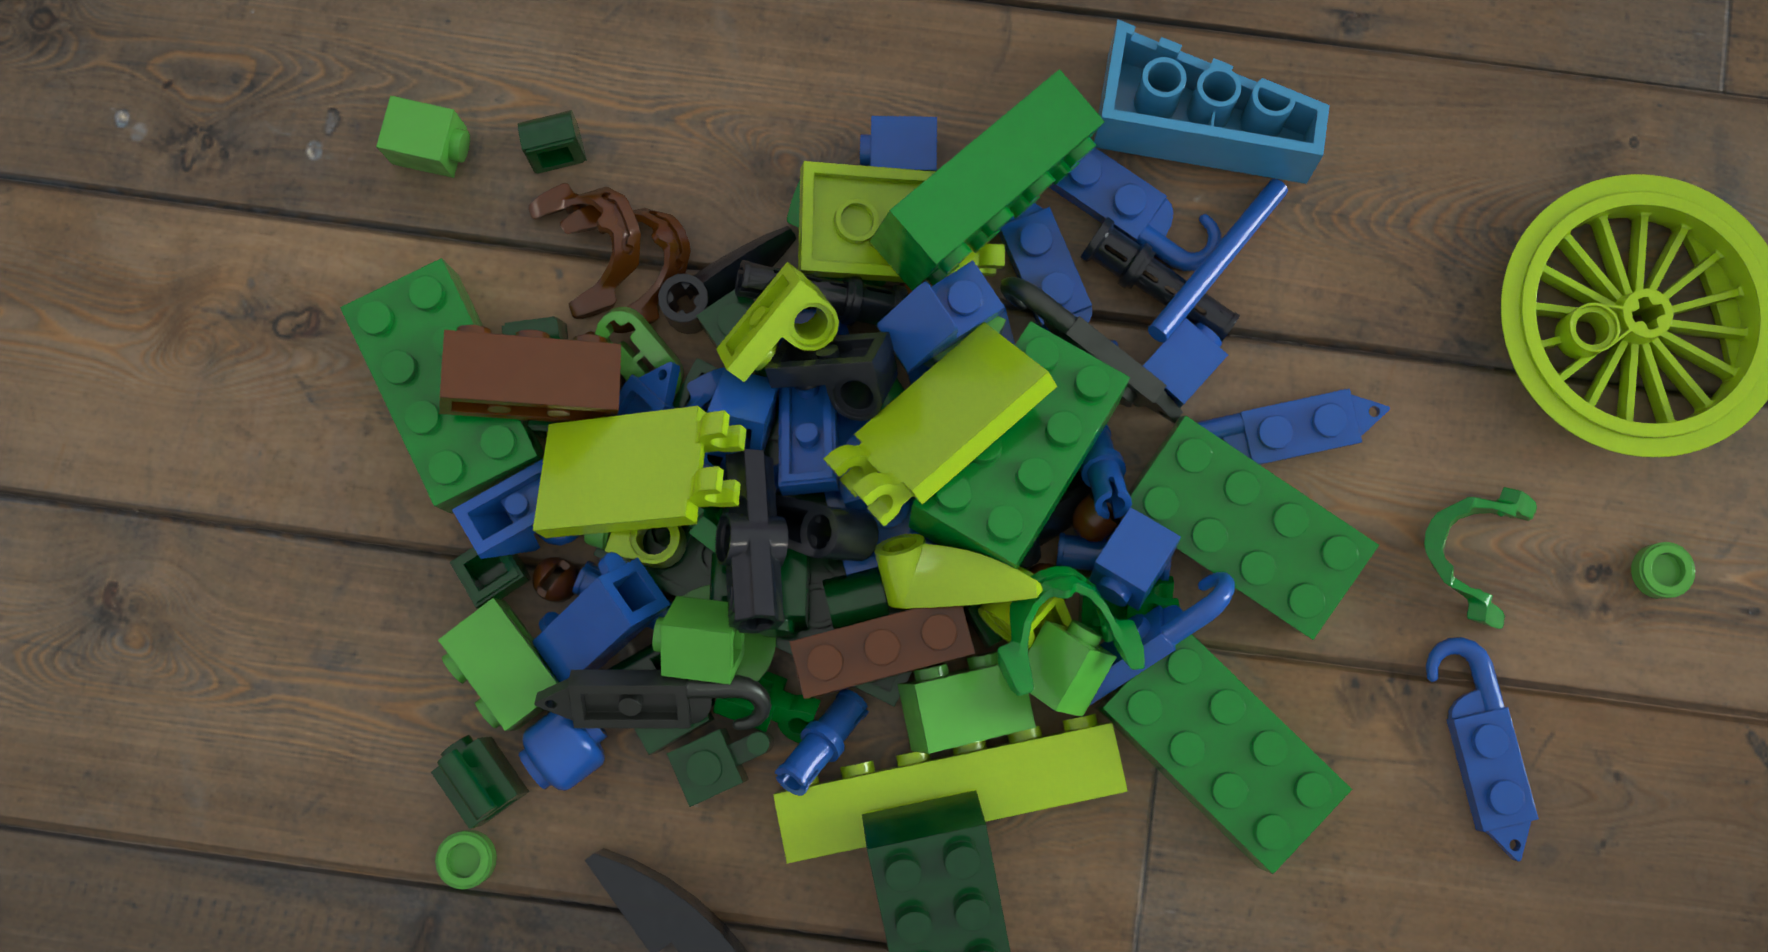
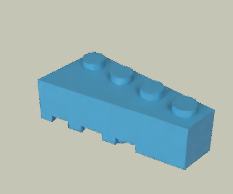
M1119 19L1117 20L1108 53L1098 113L1105 122L1095 132L1094 143L1097 145L1095 148L1307 184L1324 154L1330 105L1264 78H1261L1258 82L1234 73L1232 71L1234 66L1215 58H1213L1212 63L1180 51L1181 44L1161 37L1159 42L1136 33V26Z

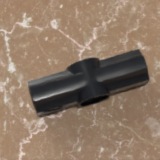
M744 449V451L725 454L720 462V468L724 470L723 481L735 479L741 486L739 505L722 507L723 513L719 518L716 529L715 551L718 563L726 566L729 627L736 628L739 633H761L767 630L778 629L784 623L781 567L787 554L788 528L785 518L777 516L773 458L767 457L762 450Z

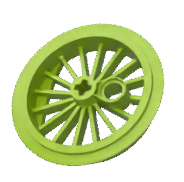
M1629 174L1599 179L1571 190L1551 203L1532 221L1519 239L1506 268L1501 293V323L1506 348L1517 376L1535 402L1555 422L1580 439L1612 452L1637 457H1671L1702 450L1726 439L1748 423L1768 400V245L1751 223L1728 203L1700 187L1681 180L1657 175ZM1628 218L1631 220L1628 275H1626L1608 219ZM1648 222H1652L1669 228L1671 235L1644 284ZM1585 224L1591 225L1608 278L1573 238L1571 230ZM1683 242L1694 267L1663 292L1657 291ZM1556 246H1558L1595 291L1546 265ZM1699 275L1706 297L1672 306L1669 298ZM1540 280L1584 305L1570 307L1536 302ZM1710 306L1716 325L1673 320V316ZM1641 315L1643 321L1635 322L1632 316ZM1537 316L1560 319L1555 328V337L1541 340ZM1577 321L1588 322L1592 325L1596 333L1594 345L1587 344L1579 338L1576 332ZM1672 333L1719 339L1724 362ZM1558 346L1565 355L1576 360L1557 373L1545 349ZM1610 348L1586 395L1582 399L1564 381L1599 353ZM1671 352L1722 380V384L1710 399ZM1621 358L1616 417L1596 408L1595 405ZM1657 365L1694 408V413L1683 420L1677 421L1674 419ZM1637 366L1656 423L1633 421Z

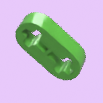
M616 307L608 311L597 324L595 335L606 338L607 343H613L609 338L614 331L613 326L610 324L611 321L615 320L620 326L630 322L635 328L630 338L639 349L637 353L625 341L617 343L621 344L620 374L627 381L631 375L641 377L650 372L641 360L644 356L655 368L671 361L680 366L676 394L682 385L684 371L675 353L648 321L635 309Z

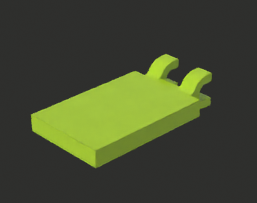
M803 161L800 169L798 270L817 277L850 278L857 276L861 277L862 280L904 282L874 248L870 240L889 210L936 171ZM986 244L977 253H974L972 250L955 271L973 260L984 276L994 277L996 269H1002L1005 266V245Z
M983 322L854 434L860 442L859 445L847 444L839 446L831 451L823 460L839 477L842 476L839 479L855 498L858 496L869 506L867 509L885 527L899 513L902 505L912 496L921 504H924L1058 386L1049 371Z
M699 406L549 424L533 531L544 538L694 525L697 524L699 507L738 506L741 484L735 479L723 481L724 470L719 466L703 468L706 452L744 451L746 428L742 425L729 426L730 415L725 410L706 413Z

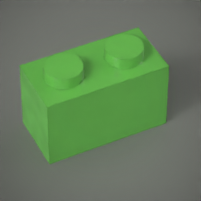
M492 598L439 638L438 641L447 652L442 656V661L449 672L462 684L468 680L480 696L475 705L483 718L495 729L501 725L505 731H515L545 710L534 705L537 692L555 685L559 681L532 643L534 638L509 604L504 600Z
M998 651L967 657L968 668L949 672L947 663L914 670L915 680L898 683L911 751L930 754L1036 728L1029 693L1017 696L1011 691L998 666Z

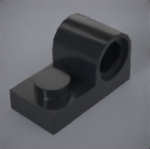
M889 332L835 335L833 341L816 351H804L784 339L765 368L771 388L794 387L797 390H809L819 385H825L834 409L842 416L854 421L870 420L879 413L898 376L893 344Z

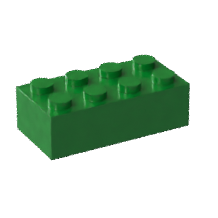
M1059 69L891 208L871 238L870 243L912 291L924 281H928L932 286L952 274L972 250L974 253H977L1000 232V229L1013 217L1015 219L1030 208L1052 184H1058L1080 164V161L1097 146L1091 139V136L1105 121Z
M442 258L340 307L434 507L452 514V509L544 458V450L536 434L528 428V420L439 414L444 330L456 331L457 327L462 325L483 326L459 275Z
M1031 321L1015 346L1049 371L1058 387L924 504L915 499L912 504L908 526L940 546L979 553L1003 562L1017 570L1119 405L1131 378Z
M1187 416L1179 417L1128 491L1132 500L1131 508L1181 536L1176 549L1212 573L1226 572L1230 574L1235 581V589L1312 640L1315 639L1379 547V544Z
M1190 635L1175 645V651L1107 694L1095 709L1110 723H1113V726L1258 868L1274 874L1353 789L1196 637Z

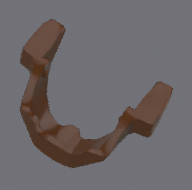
M562 183L539 195L529 205L528 210L531 217L536 219L566 210L567 214H572L576 210L591 205L601 212V216L596 222L598 229L608 233L612 240L610 261L601 278L593 287L569 303L572 316L575 319H584L614 307L617 301L615 289L639 265L641 232L634 212L625 195L609 187L577 194L572 191L568 183Z
M585 206L560 222V226L567 234L598 229L596 222L600 218L601 212L594 206ZM642 208L633 210L637 222H643L653 229L652 239L664 251V265L657 280L650 289L627 307L635 309L651 325L660 317L657 304L659 302L658 294L661 286L668 278L676 274L686 273L691 248L686 231L678 219L671 214ZM615 320L610 322L615 333H627L635 330L630 322L622 326L617 324Z

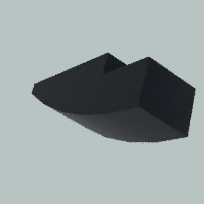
M604 848L585 860L649 952H659L671 942L678 952H748L723 921L698 898L667 876L634 859Z

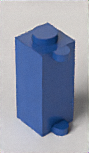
M607 553L598 563L599 570L602 573L601 576L597 577L560 615L556 612H548L540 619L539 629L541 633L532 643L559 682L568 679L571 670H597L604 666L671 605L638 557L625 563L623 558L617 553Z

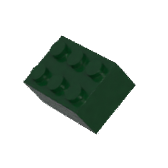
M976 790L862 814L866 848L889 952H1011L987 826Z

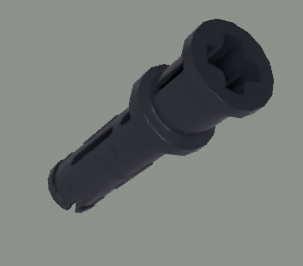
M1107 217L1080 258L1085 262L1092 259L1119 277L1118 284L1125 288L1127 286L1131 289L1135 285L1167 306L1175 294L1166 289L1165 286L1168 285L1178 292L1187 280L1153 258L1156 252L1152 250V246L1148 243L1139 245L1115 229V221ZM1105 245H1109L1110 247L1124 255L1127 258V260L1122 259L1121 257L1107 249ZM1144 270L1158 278V281H1154L1143 273ZM1207 293L1196 304L1206 312L1202 313L1193 308L1186 316L1192 324L1201 323L1210 328L1221 341L1225 339L1240 317L1238 313L1232 312Z
M742 260L736 276L735 295L753 299L758 298L781 268L763 266L762 264ZM803 273L807 279L822 291L836 310L839 321L844 325L852 326L855 321L877 325L879 321L908 296L906 287L895 284L891 289L864 284L862 278L857 276L845 277L842 281ZM808 307L806 309L816 310L817 307Z

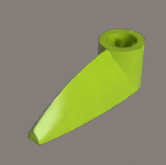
M902 534L880 542L874 551L888 605L893 608H936L1018 601L1037 598L1043 591L1040 582L1003 562L964 549L926 544L924 536L920 534Z

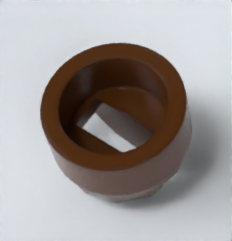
M1090 492L1078 503L1073 511L1071 524L1074 532L1081 538L1090 542H1101L1114 533L1121 520L1119 518L1114 519L1113 510L1108 504L1109 519L1099 516L1095 511L1092 492Z
M550 557L540 562L535 568L532 577L533 587L536 593L547 601L564 602L574 595L573 587L579 572L568 560L560 557ZM560 565L565 571L546 591L542 585Z

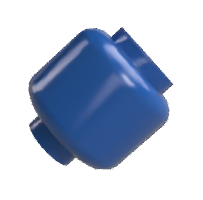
M549 712L525 730L522 737L524 749L519 752V757L526 770L541 788L547 789L553 786L555 789L567 791L603 765L605 754L600 742L607 738L608 735L604 728H574L572 720Z

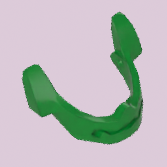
M1504 487L1497 500L1467 497L1437 512L1431 519L1425 532V551L1433 568L1444 583L1468 600L1467 618L1476 623L1497 629L1503 628L1505 615L1499 607L1491 603L1493 595L1483 592L1481 589L1471 588L1453 576L1454 566L1445 558L1444 549L1449 530L1459 519L1474 514L1486 513L1497 514L1500 517H1515L1526 521L1533 519L1537 510L1536 502L1523 491Z
M1055 566L1035 573L1030 577L1041 583L1043 591L1039 596L1033 599L1012 601L1010 604L1011 641L998 648V666L1011 691L1017 696L1031 693L1034 690L1028 657L1031 624L1038 608L1051 597L1065 599L1072 597L1073 593L1076 592L1080 596L1089 597L1097 611L1104 641L1113 642L1125 663L1132 670L1145 668L1144 647L1134 621L1131 619L1118 620L1114 618L1097 587L1074 568Z

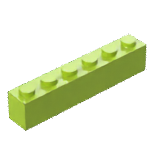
M1096 714L1062 720L1064 731L1042 735L1041 727L1037 725L1036 728L1008 734L1009 743L987 747L986 741L983 740L952 748V755L931 759L930 754L912 751L896 755L898 766L876 771L873 760L840 767L842 778L819 782V777L817 776L810 784L807 792L802 796L794 795L786 789L777 791L773 796L786 862L788 864L866 847L862 814L965 792L977 791L985 822L1128 792L1113 723L1104 722L1098 724Z

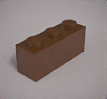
M462 325L457 327L456 331L444 330L439 414L549 422H569L617 416L620 396L621 344L607 343L606 338L591 334L578 335L573 340L550 338L548 333L539 330H521L516 332L515 335L492 334L489 328L479 325Z
M963 606L914 608L789 641L804 699L814 698L975 654Z

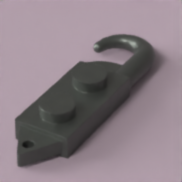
M1007 277L1001 281V293L1015 307L1020 310L1028 307L1044 320L1046 327L1051 333L1131 377L1120 400V404L1126 407H1131L1132 405L1136 407L1146 406L1172 423H1176L1183 412L1164 391L1167 386L1083 318L1074 316L1039 287L1017 277Z
M571 670L568 679L537 692L534 705L572 720L574 728H691V724L699 723L707 717L711 709L712 698H743L754 705V710L747 717L735 719L733 721V728L736 730H747L761 725L768 718L772 706L766 689L759 682L746 676L735 674L729 685L661 676V670Z

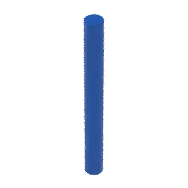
M1271 179L1152 322L1148 327V332L1152 338L1162 343L1168 340L1287 195L1288 188L1281 180Z

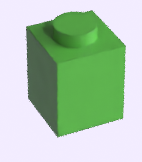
M390 95L376 148L393 165L454 178L458 162L462 163L465 161L470 146L469 131L455 110Z
M676 596L665 617L657 618L653 631V650L661 652V676L730 685L744 656L745 633H739L736 628L729 627L728 602Z
M1073 619L1069 626L1046 620L1028 651L1034 690L1030 694L1054 711L1083 717L1117 657L1099 645L1103 636L1087 625Z

